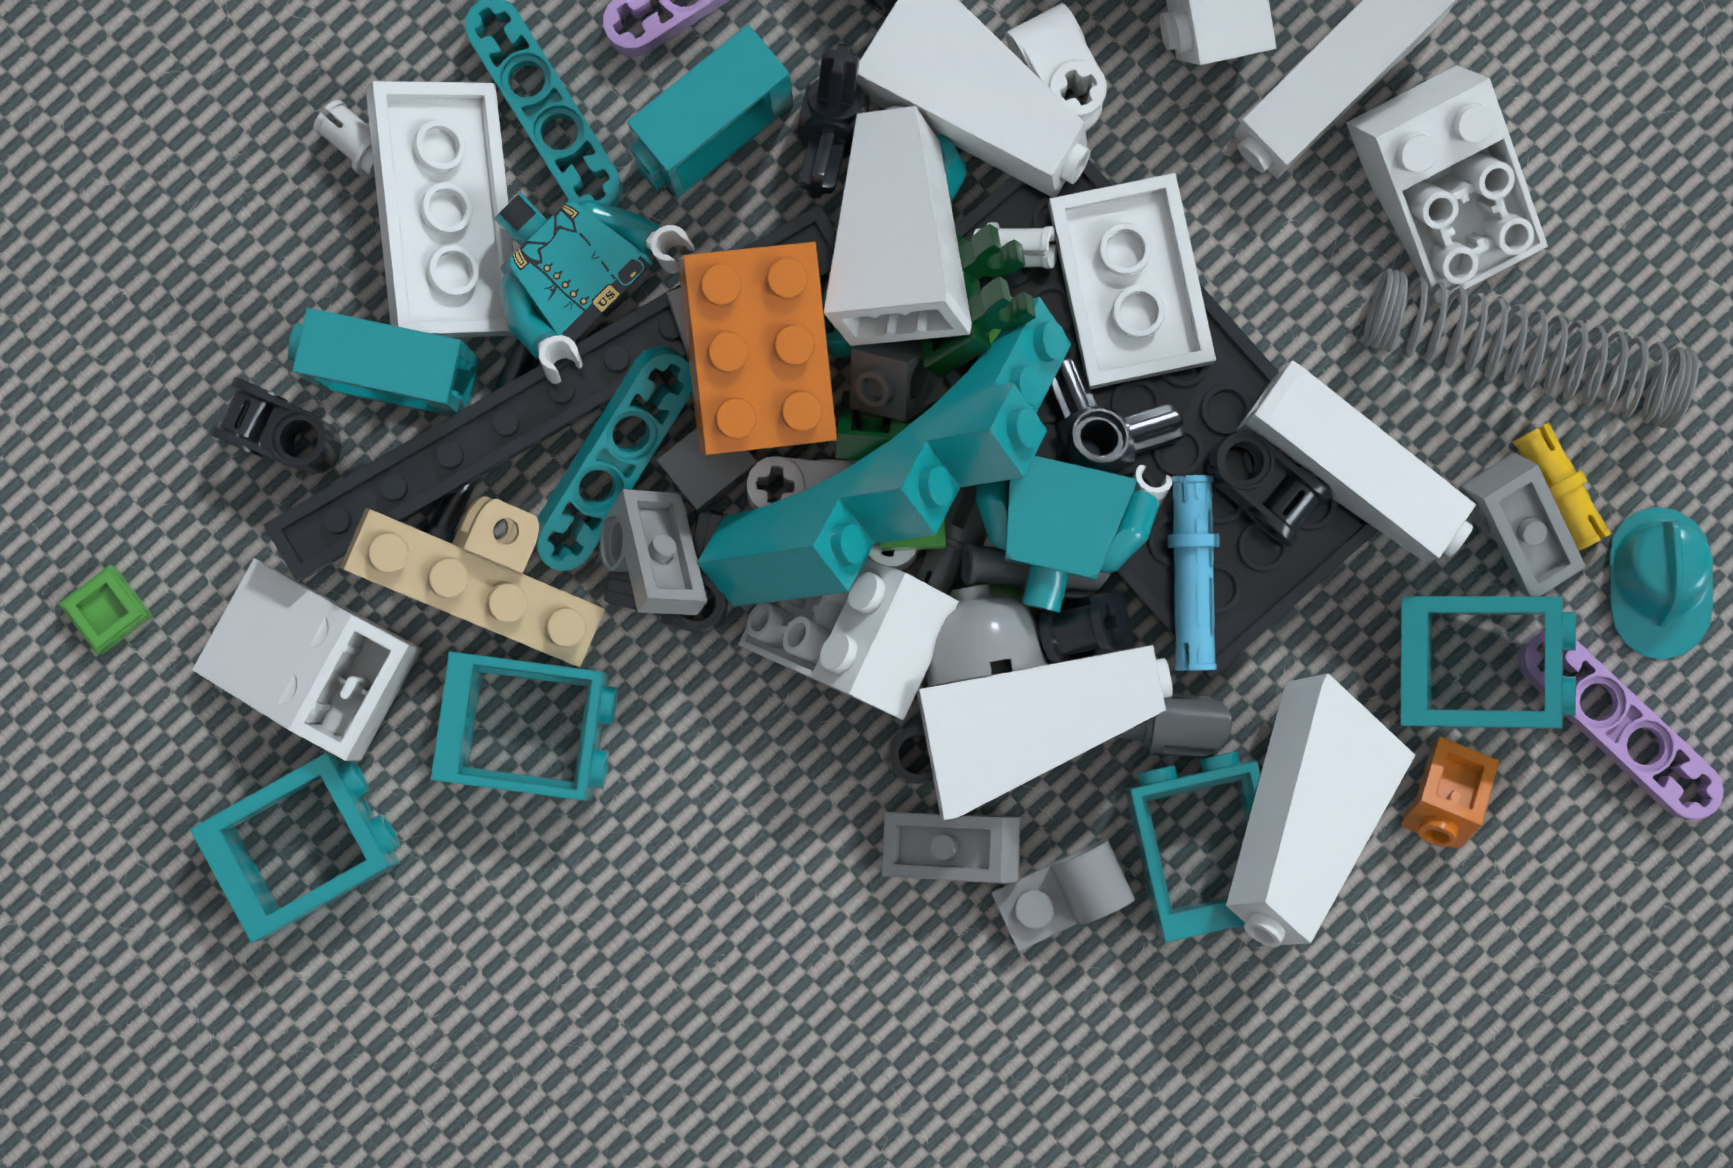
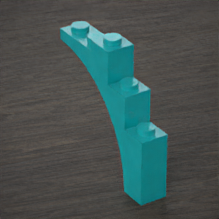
M1040 297L1032 298L1036 314L1035 319L1017 328L1001 329L991 343V348L979 357L969 371L930 409L890 441L847 469L805 491L764 507L724 516L697 564L718 590L724 594L732 607L849 592L874 544L936 535L960 487L1024 478L1047 432V429L1036 413L1071 346L1064 330L1056 322Z

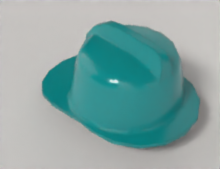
M1654 507L1637 511L1621 522L1611 539L1609 555L1610 608L1614 628L1625 645L1642 656L1662 660L1682 656L1700 643L1710 627L1713 611V557L1707 537L1694 520L1677 510Z

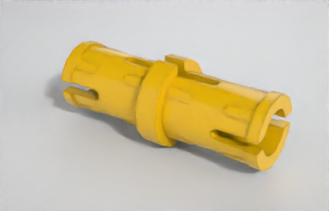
M1550 422L1513 441L1522 457L1538 464L1578 551L1612 534L1601 515L1597 512L1590 499L1591 497L1583 485L1588 480L1582 470L1576 472L1563 451Z

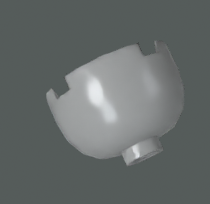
M979 585L951 591L952 598L959 602L956 609L944 621L936 639L931 663L921 683L922 688H928L1049 665L1048 657L1040 638L1038 620L1026 605L1013 597H991L989 585Z

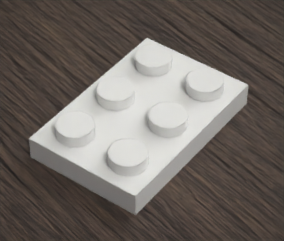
M1176 173L1049 199L1048 207L1052 226L1056 233L1055 240L1082 366L1090 389L1206 366L1216 361Z

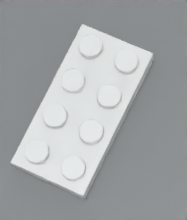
M372 81L366 88L390 324L450 338L514 336L508 328L499 289L504 276L500 266L514 253L513 240L493 219L508 205L495 83Z

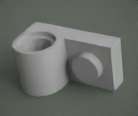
M1511 453L1459 486L1458 490L1476 504L1469 516L1484 534L1496 541L1521 594L1524 596H1541L1586 568L1544 476L1535 462L1517 453Z
M622 489L613 503V507L607 514L601 529L600 555L604 567L608 571L629 572L637 612L698 615L706 604L707 597L699 565L697 564L698 560L682 494Z
M884 812L882 876L985 883L1019 882L1021 817L962 815L958 818L941 820L940 814Z
M1107 838L1019 878V882L1007 883L990 891L1018 951L1076 924L1084 925L1103 918L1135 901L1132 890Z

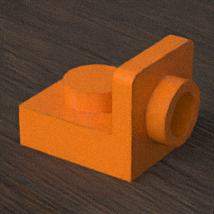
M1440 736L1431 746L1416 800L1404 813L1401 825L1418 833L1427 843L1440 847L1460 849L1482 826L1499 760Z

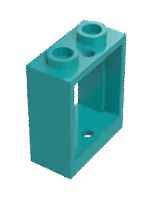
M747 24L627 121L634 142L628 146V149L636 159L633 161L656 191H659L666 185L673 195L679 199L794 106L790 73L754 29Z
M308 307L306 308L303 324L296 323L294 325L288 345V359L294 362L292 371L320 390L448 417L471 405L481 361L460 339Z
M1401 596V726L1563 729V716H1576V677L1563 676V650L1576 651V612H1563L1562 597ZM1432 615H1545V711L1431 710Z
M449 651L431 780L583 801L592 800L593 788L603 789L606 782L609 751L599 750L602 724L613 725L618 688L608 686L609 673ZM482 673L587 687L574 781L469 767Z
M1237 751L1199 759L1202 771L1177 776L1175 765L1137 773L1139 785L1124 788L1158 938L1164 942L1245 924L1243 920L1226 906L1228 896L1172 908L1148 806V801L1236 781L1246 825H1248L1261 775L1258 762H1240Z
M325 753L190 829L251 943L269 938L400 864L394 853V850L400 847L399 839L388 819L383 814L375 817L363 796V794L370 791L363 772L355 761H344L332 753ZM322 778L364 854L366 861L279 909L235 826Z

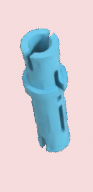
M1211 475L1172 476L1174 534L1168 535V548H1174L1176 664H1174V670H1217L1214 639L1213 548L1219 547V534H1213L1212 483L1214 478Z

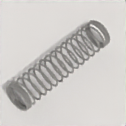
M1388 268L1384 271L1378 282L1364 329L1363 340L1366 347H1377L1378 350H1381L1386 346L1388 353L1394 349L1400 333L1405 307L1416 286L1421 283L1420 310L1406 348L1407 358L1413 356L1416 350L1428 305L1436 291L1441 288V309L1427 347L1425 357L1427 364L1434 360L1440 344L1446 314L1456 296L1461 293V315L1445 359L1447 369L1451 368L1456 361L1467 316L1475 302L1481 299V321L1476 329L1465 363L1466 374L1473 372L1482 348L1487 321L1494 309L1501 304V325L1486 362L1484 374L1486 380L1492 378L1497 369L1504 346L1507 325L1513 315L1518 310H1521L1522 325L1506 366L1504 375L1506 385L1513 382L1518 372L1524 352L1527 330L1533 320L1538 315H1541L1542 331L1530 357L1524 379L1526 391L1530 390L1537 380L1544 358L1547 335L1557 321H1561L1562 337L1547 370L1544 382L1545 396L1552 394L1556 388L1565 360L1568 338L1577 326H1581L1582 342L1573 358L1564 385L1563 398L1565 402L1571 400L1577 391L1585 366L1588 342L1596 332H1601L1602 347L1593 362L1584 388L1583 404L1585 407L1592 405L1598 394L1605 372L1608 347L1616 337H1621L1622 352L1607 382L1602 403L1604 412L1611 411L1617 402L1625 378L1628 352L1637 342H1640L1642 345V357L1639 359L1626 389L1622 406L1624 417H1630L1639 403L1647 375L1648 358L1656 348H1661L1662 361L1646 393L1642 410L1644 423L1652 421L1654 426L1671 430L1681 422L1692 400L1699 373V359L1695 351L1676 347L1668 353L1663 342H1656L1648 348L1643 336H1637L1628 343L1623 331H1616L1608 337L1603 325L1596 326L1588 332L1583 320H1577L1568 327L1563 315H1556L1548 322L1543 309L1534 311L1528 317L1523 304L1515 305L1508 312V307L1503 298H1498L1488 307L1484 293L1476 294L1468 302V296L1463 287L1457 288L1448 297V291L1444 282L1435 284L1428 293V285L1424 276L1416 278L1408 288L1406 274L1404 271L1399 272L1398 269L1393 271L1392 268ZM1576 368H1577V371H1576V374H1575V377H1574V381H1573V383H1572L1573 376H1574L1575 370H1576ZM1597 369H1598V373H1597V377H1596V380H1595V383H1594V387H1593V389H1592V391H1591V387H1592V384H1593V380H1594L1595 374H1596ZM1618 371H1619V375H1618V379H1617V382H1616V386H1615L1613 395H1612V397H1611V399H1610V394H1611V391H1612V388H1613V384H1614V381H1615L1616 376H1617ZM1640 373L1636 392L1632 400V403L1629 407L1632 391L1638 378V375ZM1650 402H1651V410H1650V413L1648 414V412H1649V406H1650Z

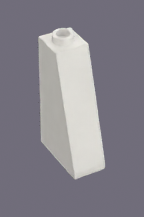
M897 0L859 61L857 84L865 95H870V102L884 109L892 106H916L935 135L945 136L950 139L954 146L1053 198L1057 197L1066 181L1074 184L1087 165L1091 150L1087 148L1085 122L959 0Z
M1362 0L1241 121L1234 136L1240 141L1237 147L1243 158L1257 171L1263 173L1268 170L1278 179L1440 24L1458 0Z
M892 106L881 111L859 113L856 117L824 307V315L850 346L970 335L972 322L939 139L916 106Z
M1293 360L1270 381L1236 430L1237 433L1242 431L1255 432L1264 437L1289 460L1307 470L1323 483L1331 492L1332 498L1425 563L1440 558L1443 553L1452 557L1472 531L1473 525L1465 520L1476 506L1474 502Z
M1151 645L919 689L917 697L941 820L958 818L1165 711L1164 698L1173 695L1172 680L1166 659H1156L1154 647Z
M1328 673L1289 681L1283 690L1226 906L1245 922V931L1256 941L1270 947L1308 944L1312 942L1415 757V754Z

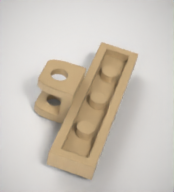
M486 496L477 498L469 506L452 544L365 508L340 566L341 569L577 667H581L605 611L602 607L524 575L523 572L537 541L539 532L538 519L531 513L501 500L491 499ZM503 519L506 524V530L504 535L496 540L493 529L495 524Z

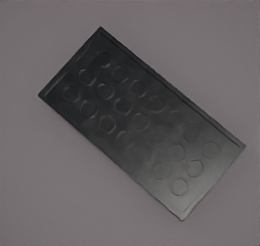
M1088 160L1078 180L1074 184L1066 181L1057 197L1109 187L1112 184ZM1011 176L955 225L956 233L971 241L975 230L982 229L989 222H997L1000 228H1044L1052 226L1048 202L1053 197ZM1056 240L1049 241V245L1056 244ZM1058 249L1055 265L1051 269H1045L1044 267H1022L1011 274L1000 276L1008 281L1009 292L1012 298L1022 292H1026L1032 298L1040 297L1071 343L1065 357L1078 360L1084 373ZM981 277L979 279L981 290L997 277ZM1201 284V293L1216 361L1213 364L1090 389L1097 405H1106L1110 411L1116 410L1123 417L1167 404L1173 405L1176 410L1180 411L1183 417L1185 434L1181 440L1135 454L1133 465L1112 471L1111 473L1132 478L1137 467L1144 465L1146 467L1142 474V479L1147 485L1154 488L1161 486L1166 475L1170 477L1208 475L1206 461L1211 448L1220 440L1237 433L1236 430L1263 391L1279 373ZM975 357L943 377V380L952 388L969 371L978 358ZM1048 390L1036 413L1047 429V432L1035 456L1059 461L1058 453L1061 444L1055 432V426L1061 421V418ZM1081 439L1083 446L1091 454L1098 456L1106 455L1103 447L1095 440ZM1232 446L1226 454L1225 463L1227 470L1237 479L1247 480L1254 471L1253 457L1243 447ZM1212 483L1213 534H1219V547L1213 548L1214 639L1217 670H1201L1208 679L1213 678L1379 530L1332 498L1326 506L1319 504L1295 532L1298 540L1290 548L1263 531L1248 516L1246 511ZM1172 484L1158 509L1148 540L1114 573L1176 642L1174 548H1168V535L1174 534ZM1295 496V497L1293 498V500L1288 504V506L1283 510V513H1284V511L1289 507V505L1294 501V499L1296 498V496Z

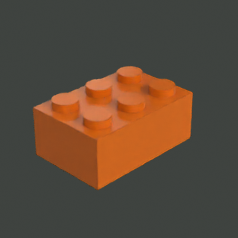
M816 242L681 256L678 259L699 453L711 455L837 440Z

